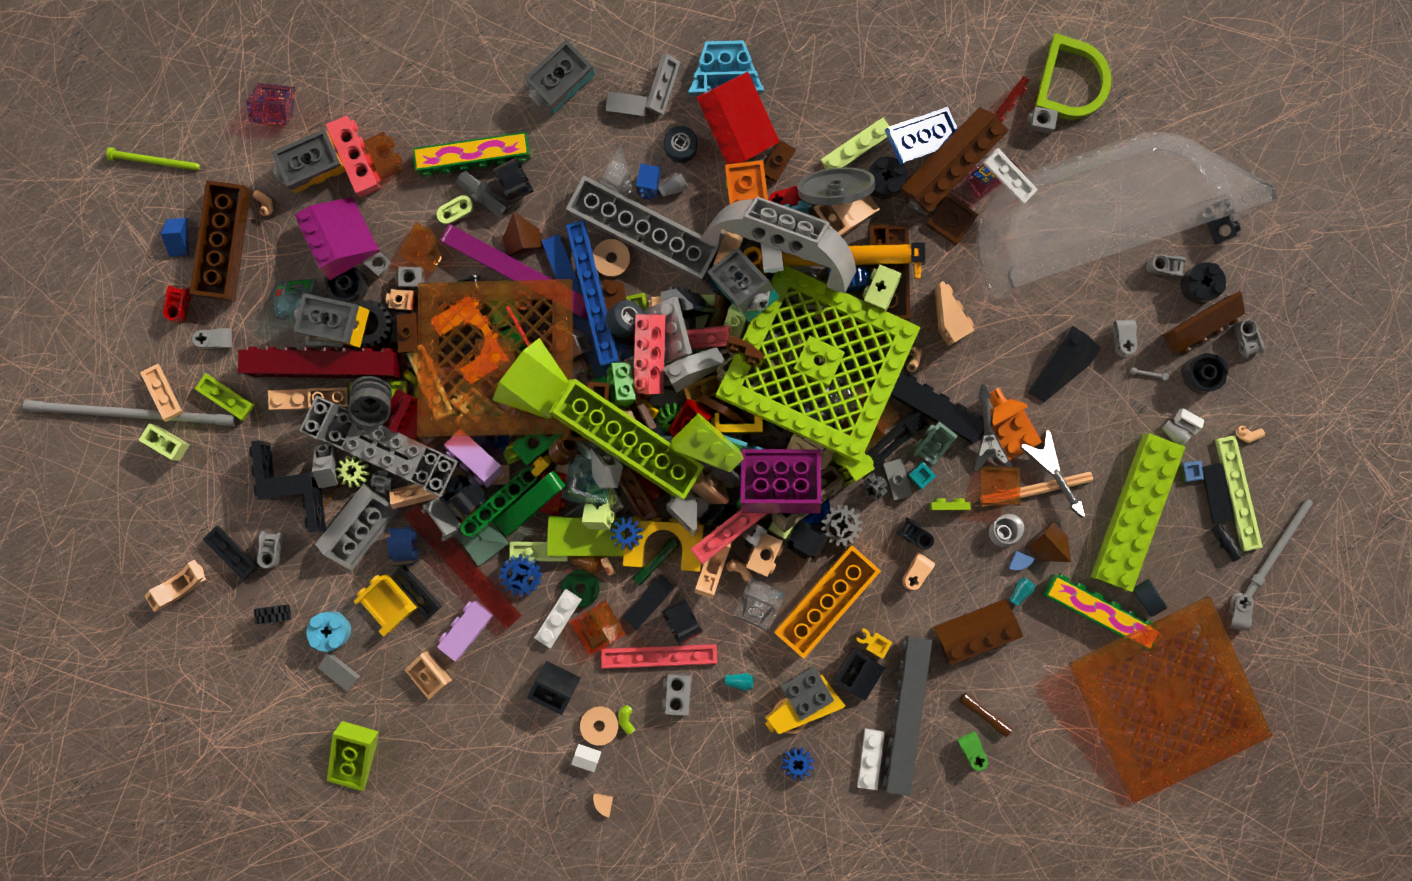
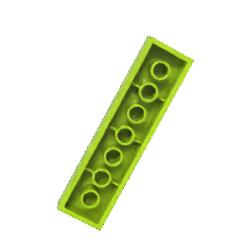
M575 378L567 382L548 414L676 499L686 498L704 468V465L694 458L675 451L670 442Z
M1151 433L1142 434L1090 578L1124 591L1133 592L1186 448L1185 446Z

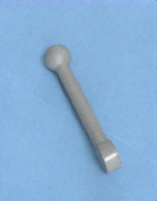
M1135 367L1130 369L1132 375L1153 376L1161 378L1163 381H1167L1170 378L1168 373L1157 374L1137 370Z

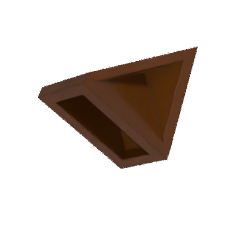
M513 211L502 238L506 255L513 256L544 248L540 229Z
M1052 521L1025 546L1038 561L1071 562L1067 534L1055 521Z

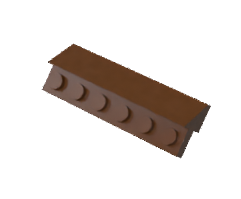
M979 107L900 188L901 191L913 202L916 201L929 214L1008 133L1009 129L996 118L997 114Z
M870 225V245H909V225ZM909 264L871 265V274L874 268L878 269L879 265L901 273L902 277L886 312L911 323ZM883 283L881 284V286L877 285L879 292L882 289L885 290ZM873 329L875 334L880 332L878 330ZM882 336L877 338V340L886 341V338Z

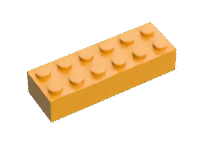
M849 545L777 626L774 633L804 659L881 570L854 546Z

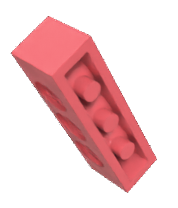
M346 115L326 124L355 193L359 197H363L381 189L379 185L381 179L377 171L374 172L371 167L374 163L369 154L366 155L364 151L366 145L363 138L357 135L356 131L359 129L355 120L351 121ZM346 136H352L349 142H344ZM355 152H359L357 159H351ZM363 169H366V174L362 177H359V172Z
M635 314V393L663 394L666 315Z

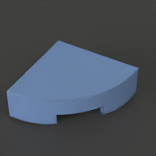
M1015 551L1008 569H1025L1032 564L1034 558Z

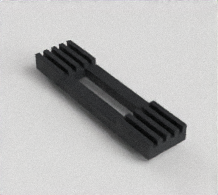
M917 409L866 453L874 462L873 466L875 469L869 472L870 474L884 464V460L911 436L914 437L928 424ZM905 428L907 429L900 437H898V438H897L890 446H888L881 454L878 453V452H880L887 444H889L896 436H898Z

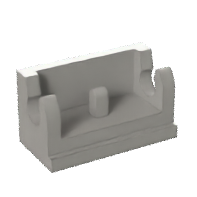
M439 497L423 505L424 509L421 510L423 514L428 512L443 533L442 541L455 537L459 533L461 524L454 514L440 501Z

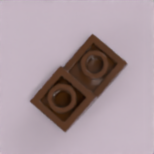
M728 336L725 349L734 354L743 353L742 361L750 366H762L764 355L756 347L735 336Z

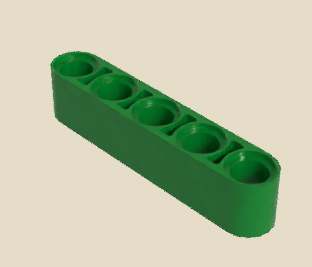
M533 468L523 469L464 520L461 525L462 533L470 539L478 537L539 482L538 476L531 482L525 481V476L532 474ZM514 486L520 488V492L516 495L510 493L511 488ZM504 499L505 505L500 508L496 507V501ZM490 512L491 515L488 520H481L482 513ZM473 524L476 526L473 533L466 532L468 525Z
M555 471L550 472L494 522L505 537H508L561 492L566 485Z

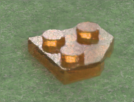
M415 222L398 256L434 273L442 258L434 231Z

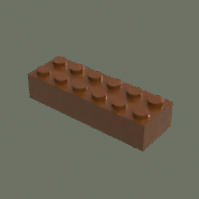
M206 180L189 293L193 296L235 302L251 190L245 185Z

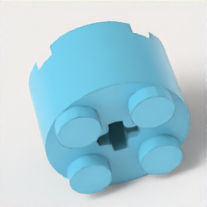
M328 611L320 613L311 618L306 631L307 639L310 646L319 651H332L342 647L348 641L351 635V625L340 612ZM327 628L328 630H332L331 634L326 632Z

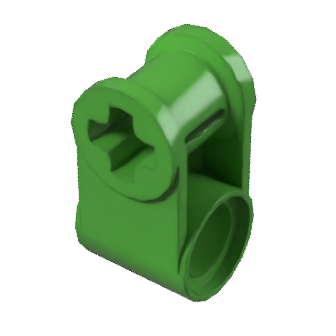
M970 732L957 739L962 752L973 769L977 771L984 770L988 766V759L976 732ZM977 756L981 759L980 765L974 763Z

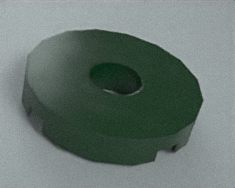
M581 569L569 573L564 578L561 589L562 593L567 589L582 600L577 608H583L593 604L598 598L600 584L593 573ZM578 583H583L586 586L585 593L578 594L575 587Z

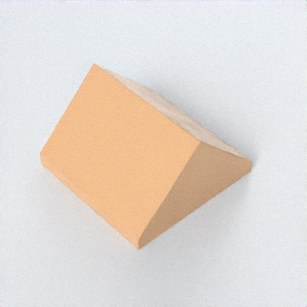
M703 469L691 490L709 504H727L729 498L726 487Z
M429 651L422 653L405 669L406 673L428 700L452 681Z

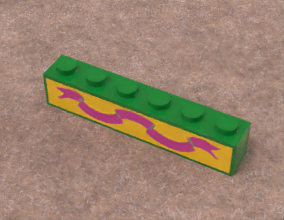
M526 132L413 148L415 170L422 177H429L433 173L438 172L449 174L452 173V170L458 169L459 171H469L472 167L484 169L492 164L499 166L516 157L520 163L531 159Z
M1061 573L1051 575L1042 593L1043 596L1150 651L1160 632V629L1155 627L1156 623L1146 618L1144 621L1137 618V613L1129 609L1127 612L1120 609V604L1112 600L1110 603L1103 600V595L1095 591L1093 593L1086 591V586L1078 582L1076 584L1069 582L1070 578Z

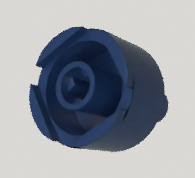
M412 527L388 528L387 533H391V536L387 537L388 559H393V563L389 564L390 567L414 566L415 562L419 561L418 549L414 550V543L417 542V530H413Z

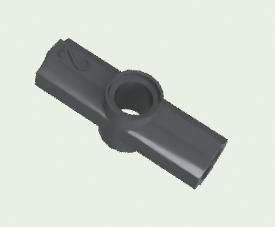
M467 171L461 173L457 178L456 185L471 195V198L482 207H487L500 218L507 214L511 205L498 196L486 183H481Z

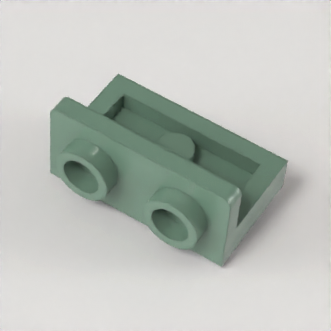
M941 422L936 426L931 425L925 432L927 435L926 439H920L914 446L916 451L913 455L916 457L919 454L933 466L957 438V435Z

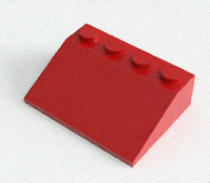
M748 71L696 96L727 164L742 163L780 142Z

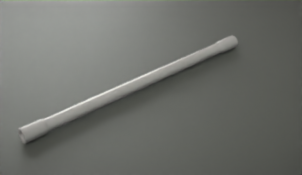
M25 400L23 402V410L26 412H54L163 420L159 410L47 403L33 400ZM183 412V414L169 421L235 426L236 416Z

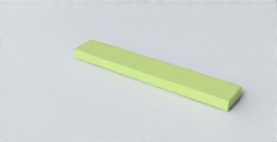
M1236 435L1215 439L1219 460L1223 466L1228 497L1241 551L1245 552L1263 548Z

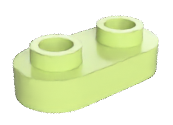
M459 196L439 207L437 218L444 225L453 224L473 211V202L467 196ZM467 204V208L461 209V205ZM450 213V218L446 219L444 217L445 214Z

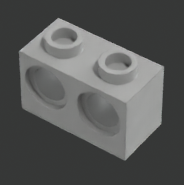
M668 673V677L664 678L663 690H667L666 697L662 698V709H665V714L689 716L690 674ZM673 680H680L683 686L680 689H674L671 685ZM673 699H678L681 702V707L674 709L671 707L670 702Z

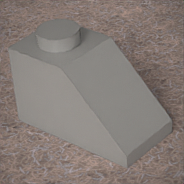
M591 448L592 474L597 485L602 489L618 488L623 466L615 457L601 448Z
M689 492L685 499H676L674 497L667 504V511L694 537L697 535V499Z

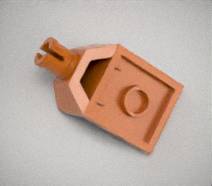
M763 160L725 165L729 205L741 200L755 199L756 196L768 200Z
M1000 387L990 392L991 397L989 400L993 406L990 409L992 430L1009 460L1024 453L1020 449L1021 445L1025 444L1034 447L1042 443L1024 411L1028 407L1026 403L1013 399L1007 400Z

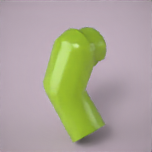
M625 705L618 712V723L627 735H630L635 730L629 722L632 708Z

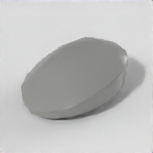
M1014 514L1000 516L993 521L989 528L991 541L999 547L1013 545L1024 533L1023 521Z

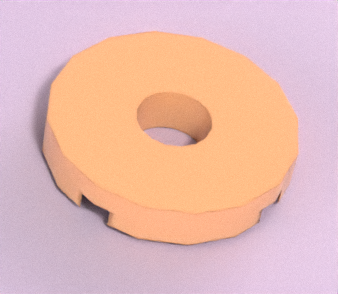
M616 239L604 240L596 246L593 252L597 271L606 277H617L629 267L630 253L621 241ZM608 254H615L617 260L614 263L607 262L606 257Z
M597 706L587 710L580 722V731L583 738L596 746L611 742L619 729L616 714L604 706ZM598 720L603 721L605 724V728L602 731L594 728V723Z

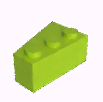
M699 413L671 440L675 451L731 472L744 459L740 449Z
M834 452L829 463L844 477L842 488L856 482L875 469L872 458L865 453L861 462L857 463Z

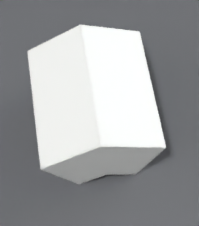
M1184 408L1179 409L1174 418L1175 424L1195 435L1202 429L1204 423L1203 419Z
M578 744L571 765L595 772L601 751Z

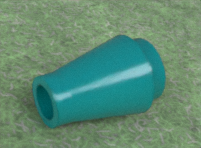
M1023 576L1021 580H1018L1009 600L1019 606L1035 591L1036 585Z
M749 673L726 674L725 686L745 692L753 690L754 675H749Z

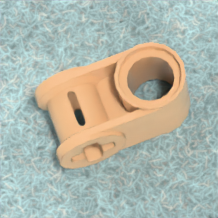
M917 553L902 578L903 586L909 590L920 588L934 568L935 563L921 553ZM915 577L914 581L916 583L909 585L910 581L908 579Z

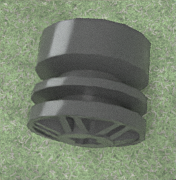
M374 375L362 376L352 383L348 412L350 418L355 423L370 428L378 427L389 419L392 396L389 383L383 378Z

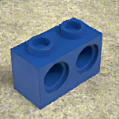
M640 163L636 189L637 194L641 198L651 200V198L657 197L661 178L660 167Z

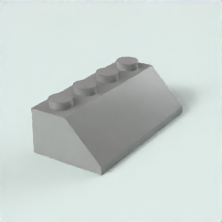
M363 484L315 545L323 555L352 571L400 510L398 508L392 509L388 500Z

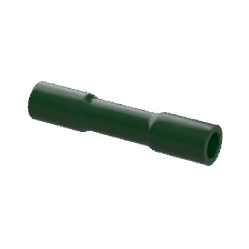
M671 537L632 579L641 586L680 544Z

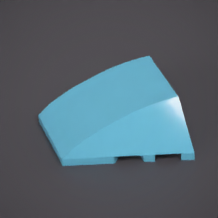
M744 40L706 41L688 94L696 98V96L747 71L758 94L764 93V87L760 83L758 73L752 64V59Z

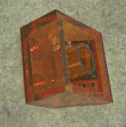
M607 601L570 621L588 655L625 635L621 624L618 622Z

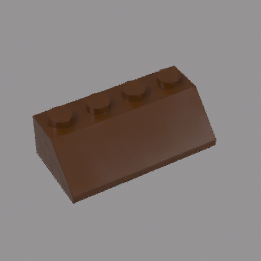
M1241 291L1223 298L1162 334L1172 353L1180 352L1182 355L1192 349L1190 347L1192 344L1197 343L1199 345L1208 340L1206 336L1213 333V335L1222 332L1224 330L1223 326L1229 323L1231 326L1239 322V317L1245 314Z
M1005 599L933 627L945 659L950 665L1023 637L1017 619Z

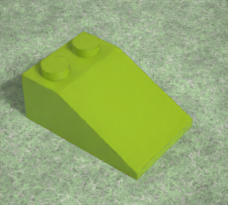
M342 721L332 736L327 781L364 791L376 751L379 731Z

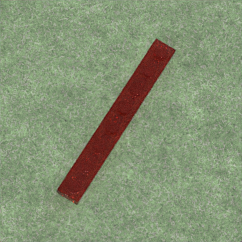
M416 503L403 515L405 519L508 629L522 614L452 538L446 541L441 540L443 533L428 512L423 514L421 510L424 508L419 503Z

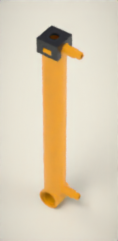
M915 242L909 245L848 246L855 260V265L912 264L914 265V278H921V265H925V242ZM747 248L744 255L749 259L752 254H758V260L752 263L757 268H760V272L767 277V272L764 273L761 248ZM781 250L782 261L786 266H821L818 263L804 260L801 257L785 253Z

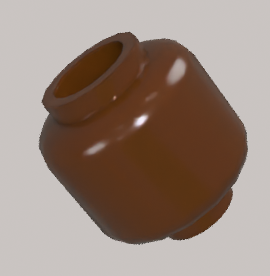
M560 437L550 446L549 455L556 464L566 465L576 457L578 448L574 441L561 440L562 437Z

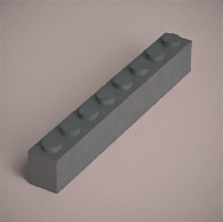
M906 636V640L903 639L902 642L904 657L899 662L901 678L897 679L896 690H899L898 698L895 697L893 708L896 709V714L891 719L893 735L889 736L888 748L891 749L890 756H886L885 767H888L887 775L883 776L882 786L885 787L887 793L911 796L932 647L931 639Z

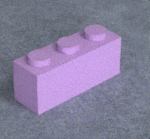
M461 429L444 444L447 450L445 454L456 459L460 463L459 467L465 473L470 472L479 485L483 484L488 488L503 473L501 465Z
M477 600L473 603L469 602L464 607L463 611L465 613L462 617H457L450 625L453 627L450 632H445L438 640L440 642L438 648L455 662L461 658L495 615Z

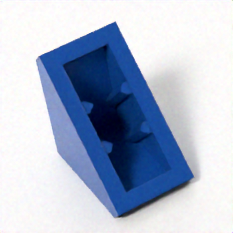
M187 218L167 219L161 236L169 257L189 256Z

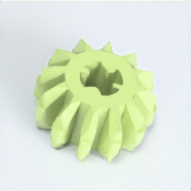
M353 455L352 459L346 456V462H339L342 468H336V471L341 472L337 478L343 479L342 485L348 484L349 488H353L354 484L360 487L361 481L367 482L364 475H370V472L365 471V469L369 468L368 464L363 465L365 460L361 458L358 460V457ZM352 468L356 469L354 475H350Z

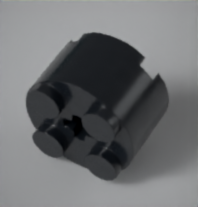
M887 156L879 157L874 161L868 171L875 178V189L871 194L879 199H889L899 194L900 188L906 182L905 165H900L898 159ZM885 175L888 176V181L884 180Z
M517 157L493 169L510 203L534 192Z
M1203 262L1188 269L1180 282L1181 292L1184 297L1196 304L1207 303L1219 297L1226 289L1224 272L1218 264Z
M353 267L332 280H329L325 275L324 287L332 299L357 304L365 297L368 290V282L366 276Z
M1204 353L1189 359L1182 368L1181 373L1185 385L1194 393H1208L1220 389L1226 383L1228 366L1222 357L1211 353Z
M465 473L466 476L460 474L448 482L445 493L439 497L440 501L454 516L461 519L467 518L472 510L483 505L486 500L484 498V489L469 473Z
M805 521L798 522L793 526L782 543L784 545L788 543L789 546L787 548L804 559L808 556L812 558L810 562L816 563L828 544L826 541L828 537L820 531L816 533L811 530L812 526Z
M685 599L661 611L665 620H670L667 625L672 634L677 633L674 637L679 646L703 632Z

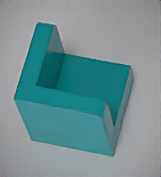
M924 462L919 463L907 474V478L919 490L923 489L936 477Z

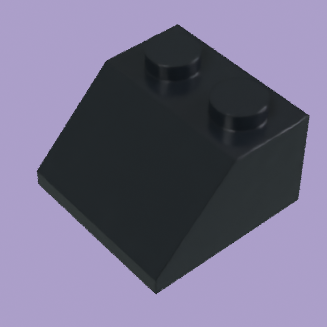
M673 286L668 287L667 291L661 292V302L672 297H678L684 319L716 313V310L699 293L691 292V289L680 290V287Z

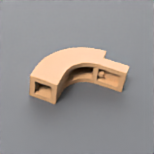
M732 542L704 563L694 593L713 599Z
M193 560L187 563L177 575L150 589L144 597L154 613L182 598L206 580L204 570Z

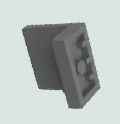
M810 666L778 686L781 692L787 696L800 720H804L834 701L814 666Z

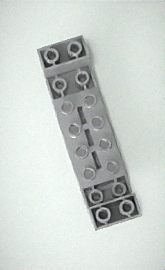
M758 196L755 199L734 202L723 208L700 238V241L718 247L727 232L746 237L749 240L760 242L768 247L782 250L785 253L801 257L804 260L829 267L831 272L826 287L844 294L856 273L855 260L850 248L839 233L829 226L830 222Z
M319 396L315 397L299 430L304 434L318 440H323L411 481L439 497L442 496L458 463L457 460L401 433H394L388 430V427L384 425L370 428L360 426L350 418L347 408Z

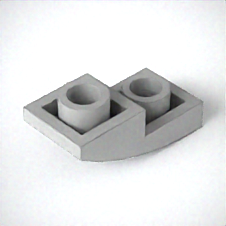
M608 92L605 111L646 117L647 108L645 106L648 98Z

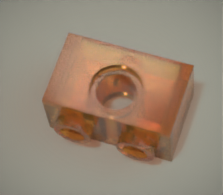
M381 132L363 140L376 171L382 179L403 171L401 164L404 162L400 154L395 153L393 147L396 144L392 136L388 137L385 132ZM389 151L388 157L381 158L383 152Z

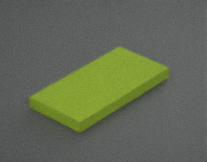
M548 516L547 556H624V550L621 549L622 542L618 546L614 545L618 538L611 540L610 537L616 535L615 532L610 530H590L582 523V517ZM614 517L613 523H611V528L618 529V527L614 525V522L617 521L620 525H622L621 518H624L625 522L626 518ZM622 531L623 538L625 539V531Z

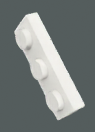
M999 148L995 149L983 162L1022 204H1025L1038 190Z
M565 589L538 631L535 639L551 648L582 599Z
M866 728L864 730L858 788L877 790L884 731Z

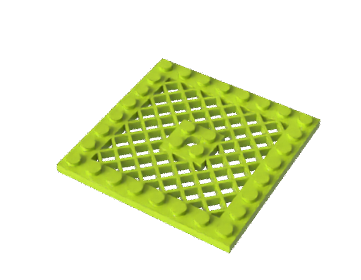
M783 264V271L776 272L770 282L779 298L752 319L742 339L758 350L761 348L764 355L763 361H766L768 369L760 371L758 366H753L756 373L748 375L752 366L742 361L743 353L735 354L715 397L860 463L920 327L852 295L834 291L826 287V283ZM797 295L800 303L791 305L789 297ZM802 296H804V297H806V298H808V299H810V300L804 301V299H803ZM783 300H785L787 307L780 309ZM814 303L817 311L809 313L806 306ZM820 304L828 308L822 309ZM802 307L804 315L796 317L794 310ZM789 311L792 319L783 321L781 314ZM832 311L835 319L826 321L824 314ZM838 313H841L845 316L839 317ZM777 316L779 323L772 325L775 317ZM820 316L822 323L814 326L811 318ZM807 319L809 327L801 330L798 322ZM850 320L852 327L844 330L842 322ZM856 321L862 324L857 326ZM794 324L797 331L788 334L786 326ZM837 324L840 331L832 334L829 326ZM781 328L784 336L776 338L773 330ZM824 328L827 336L819 338L816 330ZM867 328L870 336L862 338L859 330ZM873 329L878 330L880 332L875 334ZM769 332L771 340L764 342L767 333ZM812 332L813 337L809 335V338L806 342L803 334ZM855 332L857 340L849 342L847 334ZM799 336L802 344L793 346L790 338ZM842 336L845 344L837 346L834 338ZM885 336L888 344L880 346L877 338ZM786 340L789 348L780 350L778 342ZM829 340L831 345L825 343L824 341ZM872 340L875 348L867 350L864 342ZM773 344L776 352L767 354L765 346ZM860 344L863 352L854 354L851 346ZM803 348L801 355L798 358L796 350ZM847 348L850 356L842 358L845 353L842 349ZM889 348L886 357H884L882 350ZM791 352L794 360L786 363L783 355ZM877 352L880 360L872 363L869 354ZM865 356L867 365L860 367L857 358ZM779 357L781 365L773 367L770 359ZM814 358H822L824 364L822 366L816 365ZM852 360L855 369L847 371L844 363ZM795 365L793 372H796V374L790 375L788 367ZM840 365L842 373L835 375L836 370ZM882 365L877 375L875 366ZM870 368L873 377L865 379L862 371ZM783 369L786 377L777 379L775 371ZM771 373L773 381L765 384L762 375ZM857 373L860 381L852 383L849 375ZM757 377L760 386L752 388L749 380ZM801 377L804 385L796 388L793 379ZM844 377L847 385L839 388L836 379ZM807 378H809V379H811V380H813V381H815V382L808 383ZM788 381L791 390L782 392L780 384ZM832 381L834 390L826 392L824 386L829 387ZM874 381L871 390H869L867 383ZM819 385L822 394L813 396L811 388ZM862 385L865 394L857 396L854 388ZM776 386L778 394L769 396L767 388ZM763 390L765 396L757 393V391ZM806 390L809 398L800 400L798 392ZM850 390L853 398L844 400L841 392ZM837 393L840 402L831 404L828 396ZM793 394L796 402L788 405L784 396ZM780 398L781 401H782V404H781V403H778V402H776V401H774V400ZM824 398L827 406L819 409L815 400ZM867 398L862 408L859 400ZM811 402L814 411L805 413L803 404ZM855 402L858 410L849 413L846 404ZM798 406L800 412L793 410L791 408ZM842 406L845 415L836 417L834 408ZM829 410L832 419L823 421L821 413ZM816 415L818 421L811 418L810 416ZM859 415L854 425V422L851 417ZM847 419L850 427L842 430L838 421ZM834 423L836 429H834V428H832V427H830V426H828V425Z

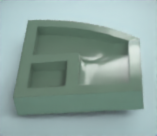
M486 513L481 517V520H488L490 514ZM495 523L474 539L467 538L462 531L456 535L478 566H481L509 544ZM473 524L469 525L466 528V532L473 533L476 526Z

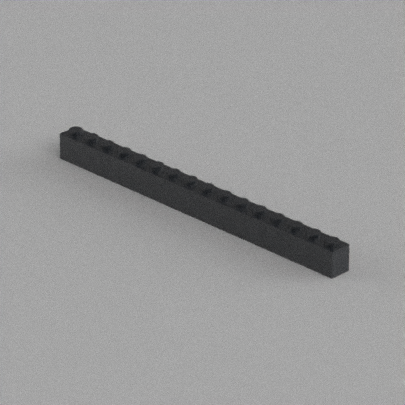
M713 281L709 290L717 295L722 294L725 296ZM784 300L781 304L780 309L787 307V305H785ZM800 309L794 310L796 317L803 316ZM789 311L781 314L783 321L792 319ZM777 316L775 317L772 325L779 323ZM811 318L814 326L818 325V320ZM807 319L798 322L801 330L809 327ZM794 324L786 326L788 334L797 331ZM824 328L816 330L819 338L827 336ZM830 328L831 333L833 334V333L835 332V330H833L832 328ZM812 332L803 334L806 342L809 338V335L813 337ZM842 336L834 338L837 346L845 344ZM829 340L824 341L825 343L831 345ZM860 345L851 346L854 354L863 352ZM847 348L842 349L845 352L842 358L850 356ZM870 355L872 363L880 360L878 355ZM865 356L857 358L860 367L867 365ZM852 360L844 363L849 367L847 371L855 369ZM882 365L875 366L877 375ZM870 368L862 371L865 379L873 377ZM900 372L891 392V397L913 410L917 409L923 416L935 423L941 422L957 436L969 443H976L984 429L983 417L981 415L967 412V408L960 403L955 405L950 402V398L945 394L940 393L938 395L933 392L934 388L925 383L921 385L916 382V377L910 374L904 375Z

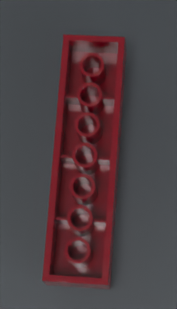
M246 346L245 350H238V373L249 377L360 378L362 376L374 375L383 379H402V356L397 354V351L389 348H381V352L373 351L372 348H361V351L354 350V348H342V351L335 350V348L325 347L321 351L315 350L313 347H303L302 351L295 347H284V350L277 349V347H265V350L253 346Z

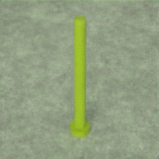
M108 147L106 152V158L110 161H114L116 158L194 171L200 170L198 163L116 151L113 147Z

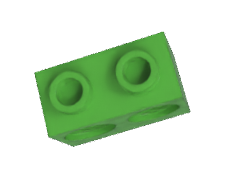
M631 362L612 363L606 370L610 403L618 408L630 407L636 400Z

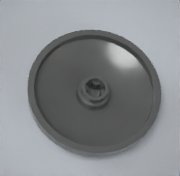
M844 167L820 170L803 177L798 182V196L805 202L817 205L851 203L867 197L874 191L875 178L870 172L858 168Z

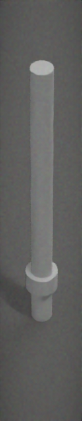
M1305 500L1259 572L1254 574L1250 580L1251 584L1244 594L1252 597L1257 588L1262 586L1265 581L1264 577L1312 506L1313 502L1311 500Z

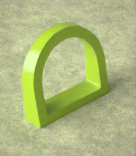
M1055 33L1051 40L1035 107L1058 111L1057 117L1076 120L1088 117L1103 105L1109 95L1111 88L1109 65L1104 56L1092 45ZM1058 50L1083 56L1096 66L1101 78V88L1098 97L1090 104L1082 107H1070L1046 99Z

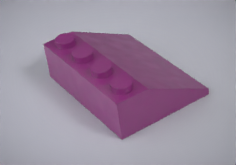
M353 197L311 205L294 215L320 270L329 280L380 252Z
M742 449L741 453L744 459L741 461V513H821V449Z

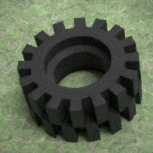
M290 604L254 609L255 625L291 620Z

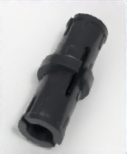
M1222 523L1210 529L1220 542V547L1224 548L1232 562L1244 556L1236 546L1235 539L1230 537Z

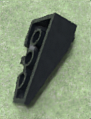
M1074 326L1069 327L1028 393L1043 403L1046 402L1091 365L1100 347L1086 333Z

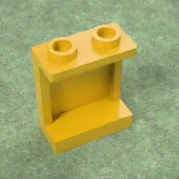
M715 413V417L711 418V424L723 435L762 434L763 432L762 418L754 415V424H719V413Z
M387 573L382 576L376 575L369 582L371 585L368 588L364 587L356 594L358 597L353 601L355 604L362 603L382 626L379 632L383 637L391 633L417 608Z

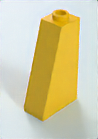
M820 675L834 699L833 702L804 720H800L787 699L764 717L767 720L765 725L772 733L775 731L777 734H781L843 709L845 704L825 678Z

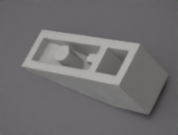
M716 347L681 358L663 368L677 393L717 370L718 366L725 362V359Z

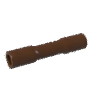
M965 692L959 699L960 703L987 721L1004 737L1011 733L1012 727L989 712L968 693Z

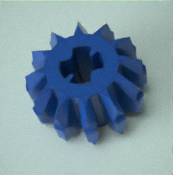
M856 267V273L846 292L863 291L866 286L870 285V274L866 268Z
M631 517L628 518L627 524L624 518H621L622 525L615 521L614 525L618 529H610L611 532L616 533V535L610 537L611 540L618 538L614 545L618 546L622 542V550H625L626 543H628L629 549L632 550L631 542L638 546L640 543L635 539H643L642 535H637V532L643 531V528H635L639 524L638 521L631 525ZM629 528V532H632V536L627 537V539H624L622 531H626V529Z
M792 747V754L788 750L785 752L789 758L782 757V761L786 764H783L781 767L784 770L788 769L785 775L789 776L792 774V780H795L797 775H799L800 780H803L802 774H805L807 777L810 776L807 769L814 770V766L810 765V763L814 762V759L808 758L811 754L809 751L803 754V747H800L799 752H797L795 747ZM797 760L799 762L802 760V766H795L794 761Z

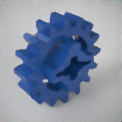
M519 554L517 559L512 555L511 561L506 559L504 562L505 566L502 565L500 569L502 573H500L499 578L503 579L501 585H507L506 591L513 590L512 595H515L516 592H519L520 597H522L524 592L530 595L531 589L536 591L537 585H540L541 580L539 578H541L542 572L538 571L541 566H535L536 560L530 561L529 555L523 558L522 554ZM512 567V573L508 575L509 569ZM533 575V581L529 583V578Z

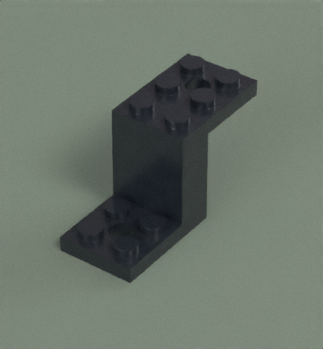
M260 440L251 441L249 453L251 458H253L254 465H252L251 471L253 477H255L254 494L257 496V500H275L304 496L302 504L307 514V517H305L306 529H308V532L326 531L322 488L318 487L313 473L274 478L271 443Z

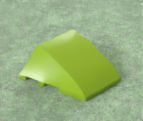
M539 338L524 349L500 380L492 400L551 420L553 416L548 414L569 380Z

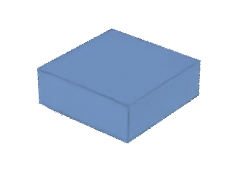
M1202 461L1180 463L1183 482L1204 479Z

